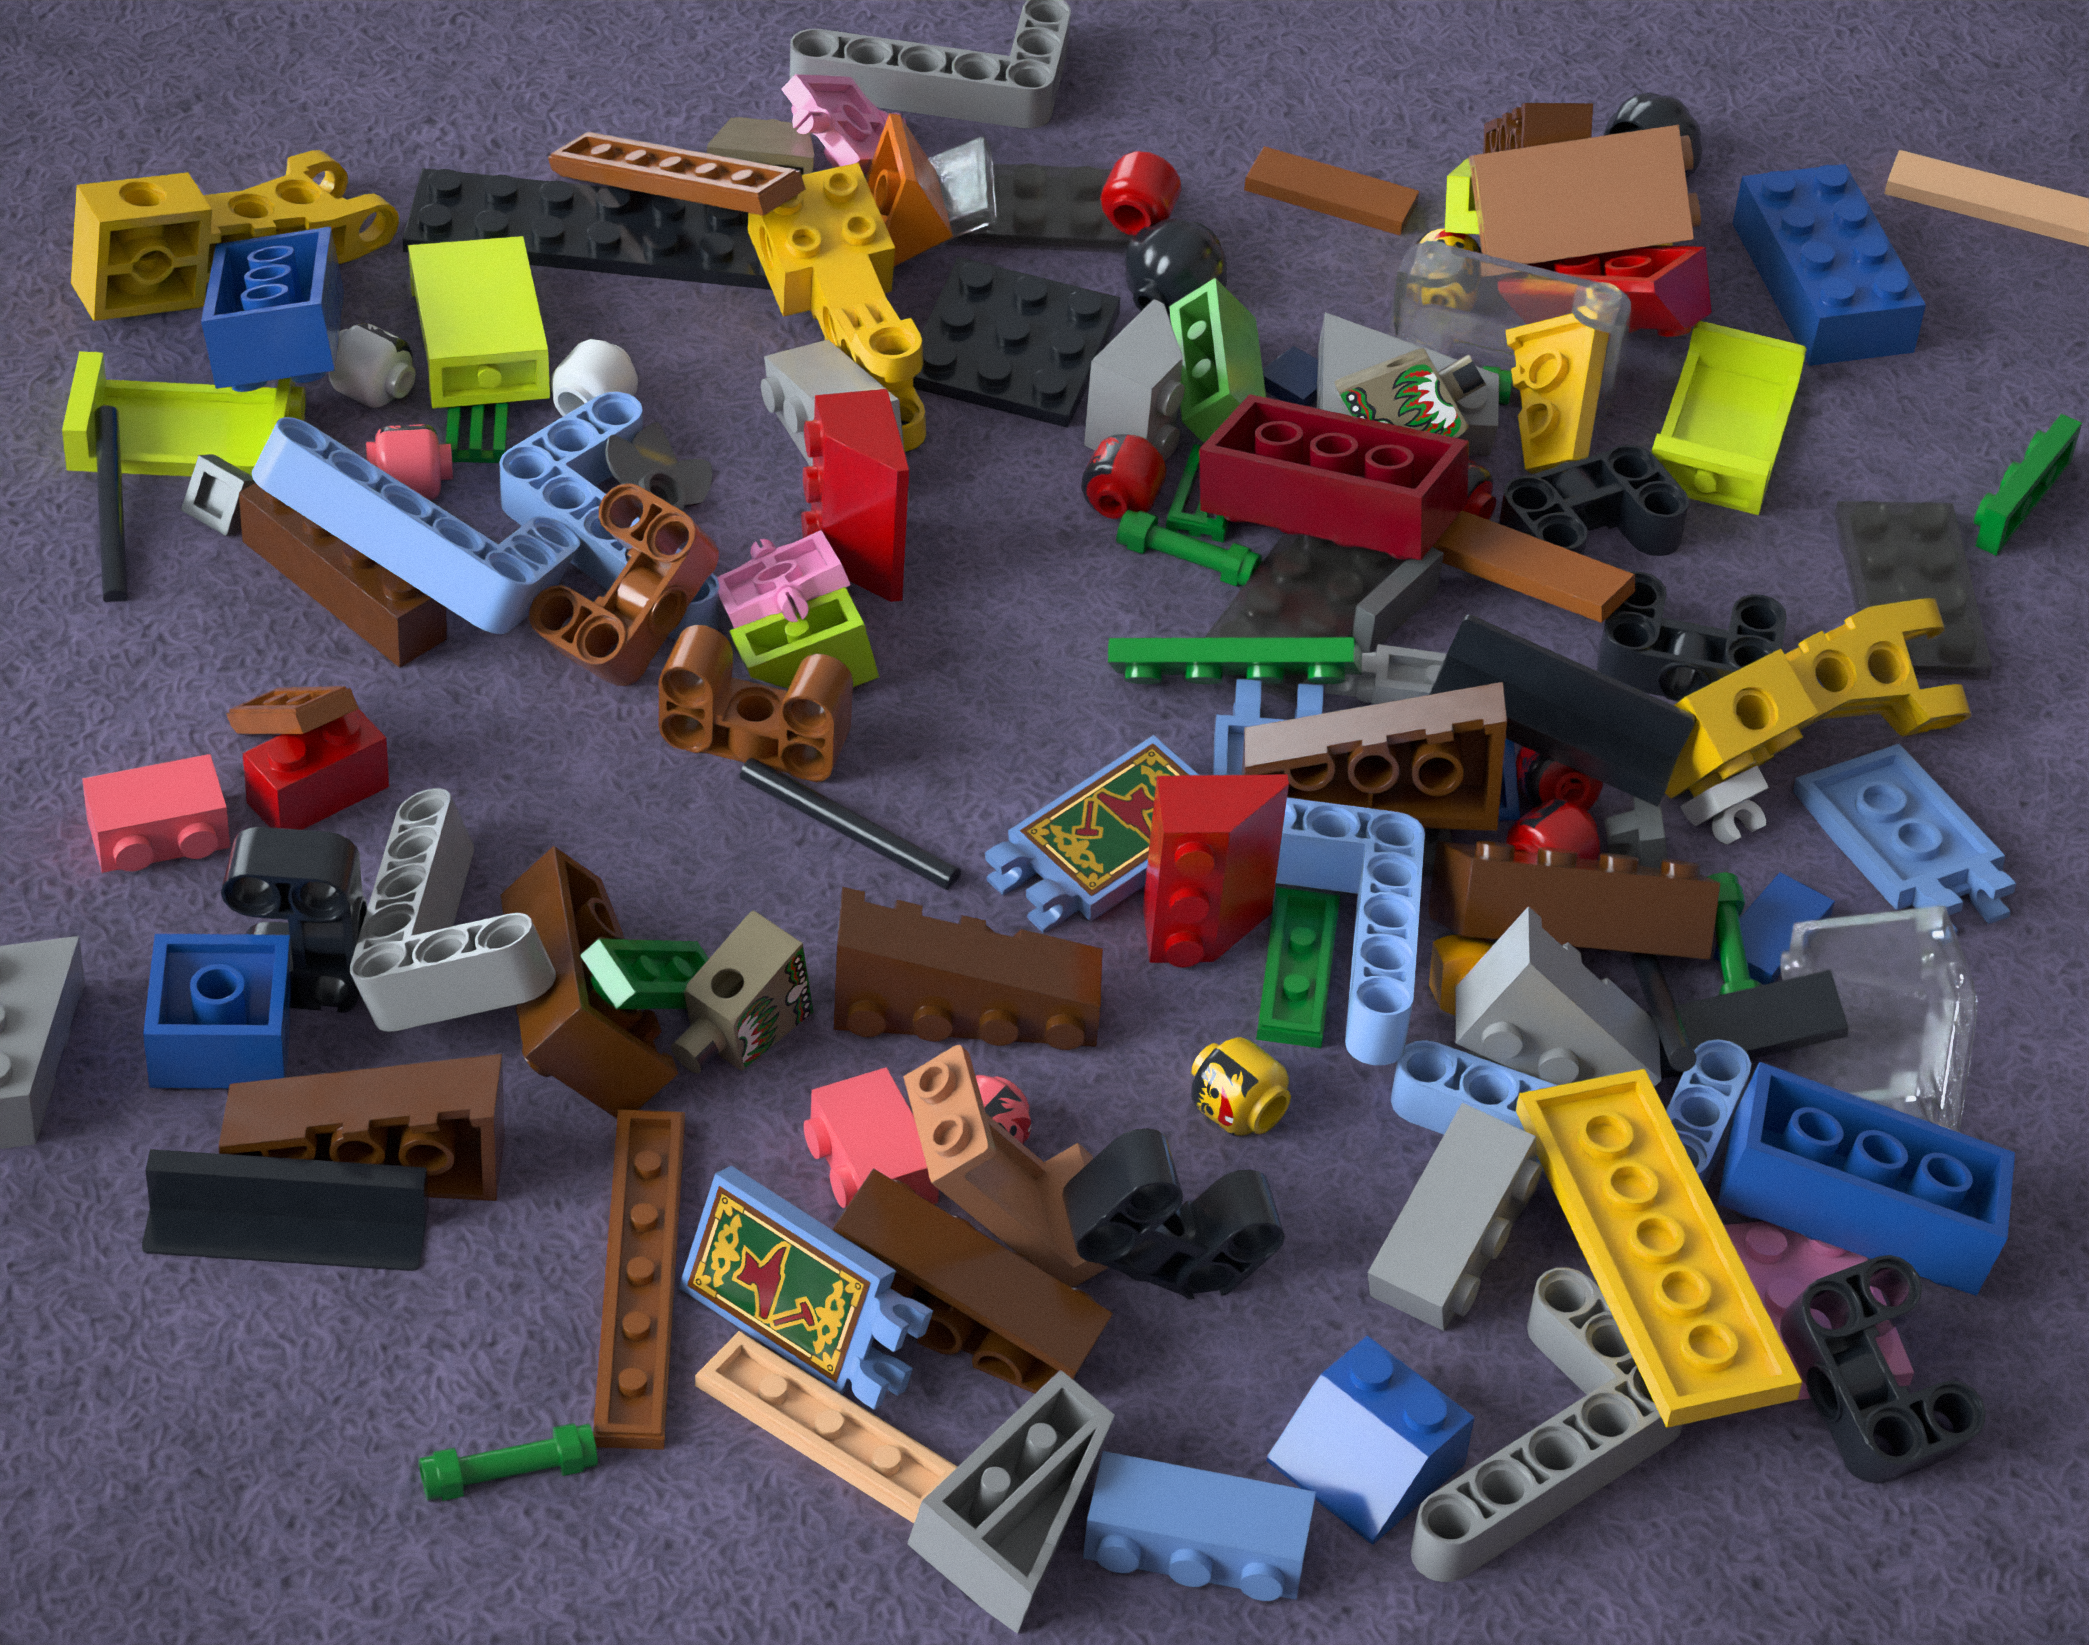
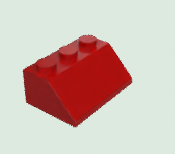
M1652 245L1518 265L1499 275L1500 285L1533 323L1599 307L1612 318L1610 334H1627L1643 328L1657 329V334L1660 336L1674 337L1689 333L1693 325L1712 313L1706 247Z
M878 389L815 395L814 420L805 421L804 423L806 452L808 458L813 457V466L803 467L804 495L806 502L811 503V511H804L801 514L802 536L805 538L821 530L840 560L850 582L890 602L903 601L909 467L888 390Z
M1288 774L1157 776L1143 900L1149 963H1170L1173 966L1184 968L1194 966L1199 962H1214L1271 914L1289 787Z

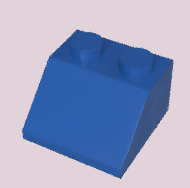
M154 935L143 1032L149 1088L229 1089V1085L233 1083L286 1078L290 1041V935Z
M1367 1335L1320 1374L1271 1449L1266 1461L1301 1489L1315 1491V1500L1374 1545L1465 1465L1475 1417Z

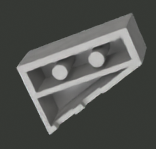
M1325 312L1318 345L1317 409L1352 416L1337 391L1334 383L1336 380L1424 347ZM1424 348L1437 372L1457 361V359ZM1476 366L1486 385L1456 402L1469 426L1466 432L1458 439L1469 441V455L1490 456L1498 429L1499 374Z
M829 339L764 356L767 378L761 380V393L765 406L770 413H776L809 466H813V457L808 458L804 423L805 421L814 420L815 395L886 389ZM888 391L904 448L899 399Z
M1529 906L1455 987L1456 1044L1513 1070L1555 1085L1569 1084L1640 1069L1646 1070L1654 1087L1661 1081L1659 1033L1653 1018L1608 978L1599 980L1581 963V953L1569 942L1561 945L1542 928V918Z
M79 936L0 946V1149L34 1145L37 1142L56 1081V1071L63 1049L66 1048L71 1033L70 1027L78 1001H81L85 988Z
M1462 1103L1368 1271L1370 1296L1443 1331L1455 1313L1462 1317L1465 1316L1478 1293L1481 1273L1491 1258L1496 1259L1508 1239L1512 1226L1537 1190V1184L1543 1167L1537 1163L1536 1136Z
M1060 1370L922 1500L907 1544L981 1608L1018 1634L1098 1460L1115 1414Z

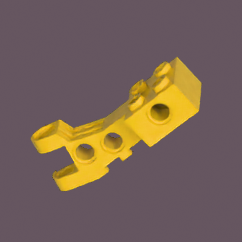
M321 150L308 151L288 157L285 176L235 192L203 195L189 172L77 185L71 284L93 321L199 308L205 304L206 283H209L216 244L331 227L338 263L342 264L358 259L390 243L397 232L399 215L391 204L374 193L364 194L348 200L342 197L348 184L347 172L336 160ZM325 171V177L320 185L312 180L317 174ZM376 212V217L372 224L364 232L359 233L364 220L370 214Z
M859 163L801 175L806 190L764 216L748 213V233L783 317L811 311L813 318L817 319L825 340L829 339L899 399L901 420L909 422L902 425L904 452L913 450L920 446L926 437L925 408L913 387V378L921 372L923 367V347L921 334L911 318L900 320L885 296V293L892 292L895 246Z
M1924 598L1867 607L1844 620L1845 624L1826 634L1820 631L1804 639L1798 644L1800 647L1786 654L1783 653L1782 649H1779L1684 697L1674 706L1695 715L1696 722L1677 758L1665 794L1672 799L1690 790L1695 798L1739 772L1743 773L1755 766L1759 767L1774 758V754L1802 739L1803 736L1800 730L1821 719L1881 714L1902 737L1928 732L1931 729L1952 727L1969 719L1971 712L1962 685L1952 684L1919 689L1905 643L1906 640L1926 635L1929 640L1945 631L1936 599ZM1817 678L1821 681L1823 687L1819 684Z

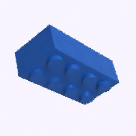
M1846 164L1823 165L1815 168L1771 171L1763 174L1742 176L1732 224L1796 343L1806 347L1805 360L1808 365L1914 353L1926 304Z
M331 227L216 244L201 319L216 389L232 387L234 391L247 392L262 388L267 384V381L291 377L293 382L306 383L323 378L327 374L326 372L335 371L344 288Z
M1759 1062L1731 1121L1718 1205L1735 1210L1746 1217L1758 1218L1800 1233L1811 1240H1820L1865 1256L1869 1260L1885 1255L1900 1257L1910 1263L1919 1276L1930 1279L1938 1285L1952 1287L1977 1296L2008 1239L2015 1152Z

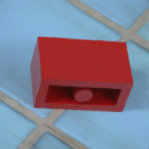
M360 709L304 734H281L242 753L246 802L270 828L303 830L389 787L387 737Z

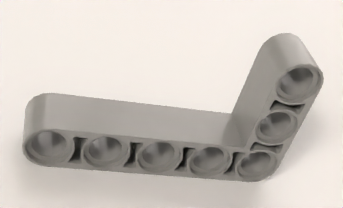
M1027 0L1022 8L1010 56L824 29L802 30L792 37L790 43V80L795 74L852 77L865 96L879 108L1033 129L1041 127L1048 123L1052 117L1068 53L1071 9L1064 0Z
M433 788L418 792L404 801L397 810L350 965V974L375 1025L383 1031H399L525 1003L544 994L556 979V971L528 915L511 913L453 926L474 853V844L451 794L446 789Z
M1568 1267L1554 1268L1544 1272L1538 1278L1527 1330L1533 1343L1586 1396L1432 1493L1421 1503L1410 1552L1412 1562L1417 1570L1429 1579L1439 1582H1454L1464 1578L1655 1454L1681 1434L1683 1424L1666 1428L1600 1287L1578 1270Z

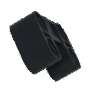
M1621 445L1610 451L1577 461H1567L1554 468L1510 480L1504 488L1498 524L1584 555L1588 531L1607 526L1609 529L1617 527L1638 551L1652 556H1664L1675 552L1681 544L1689 498L1686 492L1651 452L1635 445Z
M1632 571L1630 573L1635 574V592L1605 620L1597 661V671L1642 692L1663 696L1668 700L1679 702L1680 698L1682 700L1684 697L1782 649L1787 620L1786 610L1781 603L1771 597L1751 594L1743 596L1735 602L1728 630L1663 618L1667 595L1666 587L1654 575Z
M268 827L248 828L241 831L234 839L222 884L221 896L224 903L231 910L244 916L288 920V923L260 922L251 926L246 934L290 935V1008L321 1011V1006L338 1007L336 1012L339 1013L350 1011L356 1005L359 990L350 974V965L367 912V901L363 896L360 854L357 846L350 839L340 834L325 831Z
M1135 1129L1123 1133L1070 1179L1063 1188L1062 1197L1079 1257L1087 1262L1099 1263L1120 1271L1134 1280L1146 1281L1178 1293L1188 1300L1195 1299L1194 1293L1219 1290L1221 1296L1232 1292L1281 1248L1285 1239L1267 1177L1259 1171L1248 1169L1228 1173L1215 1181L1193 1202L1187 1200L1182 1204L1183 1192L1169 1143L1163 1133L1154 1129Z
M1892 1255L1878 1256L1817 1279L1791 1303L1781 1317L1780 1323L1783 1341L1788 1346L1806 1382L1812 1404L1824 1419L1843 1457L1846 1468L1853 1476L1860 1480L1875 1484L1893 1481L1949 1459L1980 1433L1985 1424L1986 1417L1983 1400L1973 1388L1965 1383L1954 1380L1940 1382L1912 1394L1909 1393L1906 1385L1899 1388L1875 1339L1891 1331L1915 1308L1921 1298L1922 1284L1919 1274L1910 1263ZM1870 1286L1884 1292L1889 1299L1891 1307L1878 1302L1872 1295ZM1810 1308L1825 1314L1830 1321L1832 1329L1819 1325L1812 1317ZM1933 1411L1940 1412L1949 1419L1954 1433L1940 1427L1935 1420ZM1873 1434L1881 1435L1887 1439L1893 1447L1895 1456L1882 1452L1876 1445Z

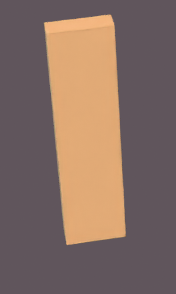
M1902 150L1898 151L1887 181L1886 195L2089 247V198Z
M740 1331L695 1375L696 1387L912 1523L915 1522L922 1500L957 1468L953 1463Z

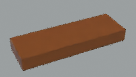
M1266 146L1262 148L1246 175L1244 190L1396 235H1401L1418 204L1419 198L1418 190Z
M346 686L279 687L229 709L226 715L231 727L237 734H304L359 709L351 688H346Z

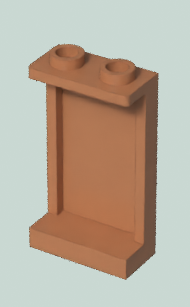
M1679 125L1469 156L1484 270L1693 240L1692 227L1701 226L1698 196L1696 192L1688 193L1685 170L1693 169L1691 141L1688 135L1680 136Z
M961 1045L953 1046L903 1076L929 1177L935 1187L1015 1252L1026 1256L1036 1267L1069 1287H1076L1109 1268L1099 1263L1087 1262L1079 1257L1062 1197L1063 1188L1070 1179L1093 1159L1092 1154L1079 1143H1076L1046 1162L1038 1158L986 1114L970 1054Z

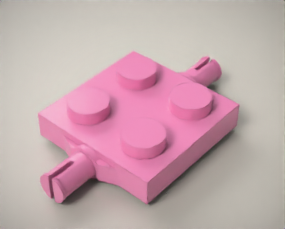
M795 74L781 89L793 104L791 108L794 115L792 120L793 127L799 128L797 130L798 133H813L825 146L823 150L824 155L833 167L859 163L863 174H867L889 113L879 110L865 96L852 77ZM897 112L891 113V114H897V115L902 116V114L897 113Z
M821 530L794 543L775 548V545L768 539H760L763 547L760 548L757 542L753 543L750 550L752 557L750 561L717 577L719 582V600L734 629L780 612L788 621L798 622L795 613L798 612L802 620L808 614L809 608L806 601L851 585L840 560Z

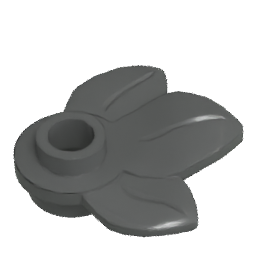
M659 422L646 426L634 436L631 443L616 435H610L607 439L605 449L606 462L612 475L620 484L631 483L638 485L681 511L686 507L700 504L704 501L712 483L711 463L702 459H686L678 462Z

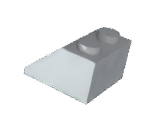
M1154 299L1091 361L1084 446L1096 450L1099 444L1108 437L1130 434L1143 437L1151 442L1163 456L1164 461L1170 458L1176 449L1180 437V430L1176 428L1177 410L1185 391L1184 385L1180 383L1183 356L1163 303Z

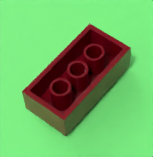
M1249 394L1199 449L1200 511L1221 515L1232 522L1248 521L1278 528V530L1286 534H1306L1328 539L1344 547L1359 546L1386 552L1397 559L1422 560L1468 503L1469 441Z

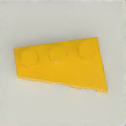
M1599 307L1505 330L1507 346L1514 350L1516 367L1511 369L1513 386L1520 391L1522 410L1517 416L1525 470L1531 474L1554 468L1567 461H1577L1589 456L1612 319Z

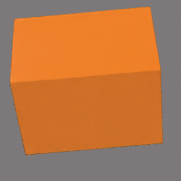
M889 113L865 179L895 246L894 266L952 238L953 234L935 168L902 117Z

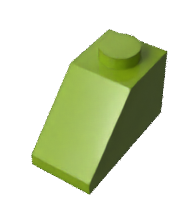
M846 587L806 601L809 608L808 614L802 620L799 613H795L798 622L788 621L780 612L730 630L732 640L749 676L754 679L789 689L801 661L807 656L814 654L834 657L846 665L852 674L853 687L879 678L864 622Z

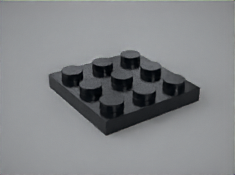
M957 257L922 331L923 367L921 372L913 378V387L917 390L1068 428L1090 382L1091 361L1105 348L1120 314L1121 297Z

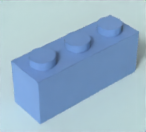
M1103 1451L1087 1518L1083 1559L1098 1561L1102 1567L1116 1573H1130L1140 1569L1166 1574L1175 1582L1188 1587H1200L1207 1583L1238 1588L1247 1596L1261 1601H1271L1279 1597L1297 1600L1316 1492Z

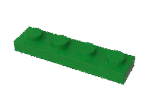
M1354 637L1109 638L1108 663L1117 673L1125 674L1126 682L1134 684H1157L1162 681V675H1186L1185 680L1194 684H1218L1222 682L1223 675H1247L1246 680L1262 681V684L1282 683L1284 675H1308V681L1312 683L1340 684L1345 682V675H1362V649Z

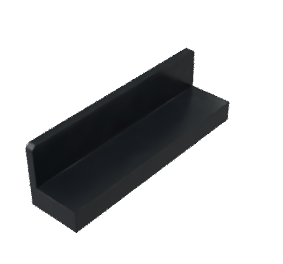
M1471 614L1464 616L1429 695L1503 682L1507 716L1505 739L1658 807L1668 787L1677 758L1695 725V715Z
M150 1149L145 1171L150 1209L142 1242V1251L144 1253L416 1271L420 1266L429 1210L427 1168L156 1149Z

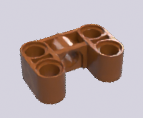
M631 483L620 484L612 488L603 497L599 506L598 517L601 525L629 551L627 555L631 557L604 598L599 595L595 602H592L569 587L556 585L542 590L534 598L529 608L530 624L542 638L562 655L604 681L616 686H628L636 682L645 673L648 664L665 639L681 622L687 607L706 579L714 572L719 559V550L716 542L685 512L644 488ZM642 515L640 520L635 525L631 526L632 522L638 516ZM688 541L684 549L681 552L675 554L677 549L683 543ZM572 616L571 621L561 629L563 623ZM618 643L616 649L610 655L606 656L608 650L614 644Z
M693 625L684 629L659 678L658 726L664 740L673 748L686 749V751L694 753H708L744 763L749 758H755L777 771L816 783L827 779L831 775L851 728L853 679L846 665L828 655L814 654L807 656L801 661L790 687L786 691L732 678L733 651L727 638L716 629L708 626Z

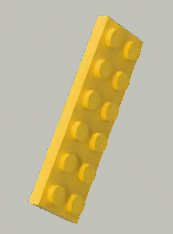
M1640 1069L1519 1093L1516 1113L1524 1130L1536 1136V1155L1666 1428L1798 1400L1802 1380L1646 1070Z

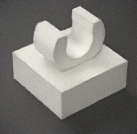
M1755 766L1706 790L1680 807L1686 818L1694 826L1713 818L1712 830L1715 838L1728 845L1741 838L1740 832L1735 826L1734 817L1739 818L1751 832L1766 825V818L1762 809L1749 799L1769 787L1758 766Z

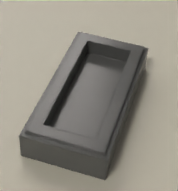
M1432 547L1422 560L1407 559L1356 606L1352 637L1356 639L1363 653L1374 652L1378 644L1381 645L1438 592L1443 552Z

